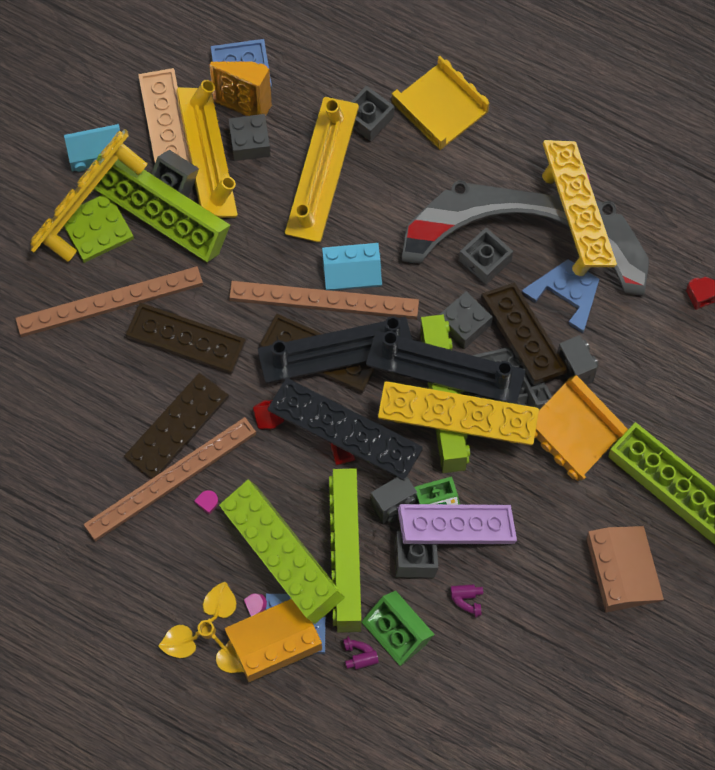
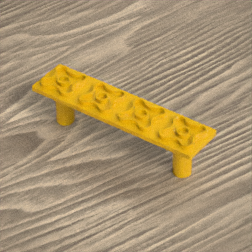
M204 80L198 88L178 87L176 92L191 164L199 168L195 179L199 204L219 218H236L238 214L233 195L236 183L229 176L212 96L215 85L210 80Z
M329 97L323 98L285 230L286 235L321 242L359 109L357 103Z
M124 129L122 132L119 130L101 152V159L99 161L95 160L77 182L78 187L75 190L71 189L54 210V217L52 219L48 218L32 237L30 244L33 253L43 243L69 262L77 250L57 234L117 159L137 175L145 169L148 163L123 144L129 136L127 130Z
M545 140L543 147L549 165L543 172L542 178L549 184L555 182L579 254L578 260L572 266L573 272L578 276H584L591 267H615L617 263L576 142Z
M386 381L384 382L378 418L396 423L412 424L532 446L534 444L539 408Z

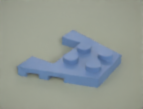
M568 259L524 288L522 295L536 303L546 289L578 308L570 319L569 325L583 333L599 278L588 271L584 276L576 275L572 270V266L575 263Z

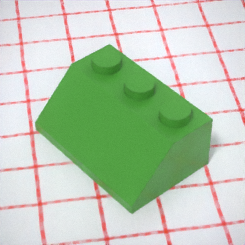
M397 591L384 595L361 621L400 666L424 648L435 635Z

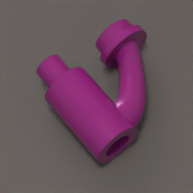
M475 584L450 587L451 599L458 607L474 614L475 618L481 616V604L474 603V606H471L463 601V599L476 598V595H483V587H475Z
M349 636L343 639L346 651H353L352 647L364 651V653L352 656L351 660L345 661L347 669L355 667L356 670L379 663L376 650L360 641L350 640Z

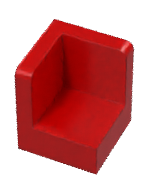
M264 400L253 407L259 429L275 428L284 422L283 418L268 411L272 400Z

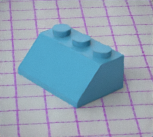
M119 124L64 135L72 172L84 171L97 160L98 155L101 154L103 149L120 130Z
M378 243L322 248L326 290L334 291L382 286Z

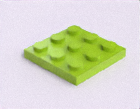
M105 195L80 205L64 225L84 263L134 239L115 202Z

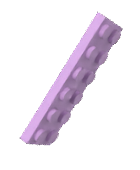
M400 504L398 506L403 544H515L517 541L511 505Z

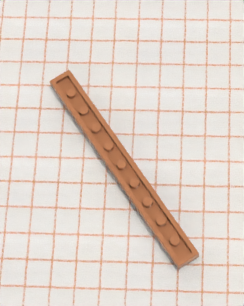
M198 266L20 316L16 318L20 336L24 337L137 305L140 302L144 303L203 286Z
M232 281L230 290V301L386 317L395 316L397 318L406 317L407 319L416 320L419 299Z
M244 417L86 522L84 527L96 542L255 436V429Z

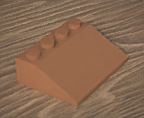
M644 526L607 527L588 532L586 539L606 613L664 601Z

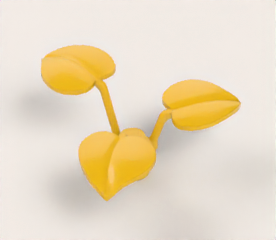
M226 582L220 583L206 595L203 602L204 611L208 615H214V617L201 621L195 636H193L192 630L189 627L176 625L166 633L164 639L159 644V648L172 657L187 658L195 652L196 644L194 640L200 635L205 639L213 638L222 648L216 655L218 667L227 673L244 672L230 641L225 646L216 637V629L212 624L218 616L227 618L236 610V598Z

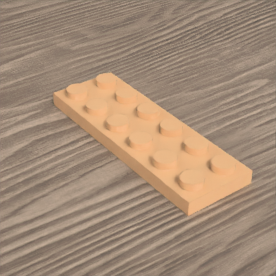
M174 68L138 74L154 161L156 162L159 155L171 150L191 163L176 92L178 86Z

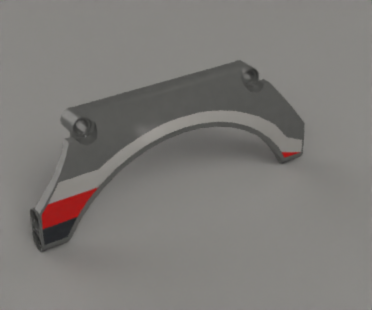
M458 180L454 182L451 190L443 191L408 224L402 261L421 264L430 252L447 236L472 222L491 216L528 214L545 217L568 227L570 226L560 196L471 184ZM462 186L465 192L457 194L455 192L456 187ZM596 201L617 263L612 268L616 272L624 292L644 296L649 267L647 254L623 215L616 214L615 204L611 201ZM609 207L612 210V214L606 215L602 209Z

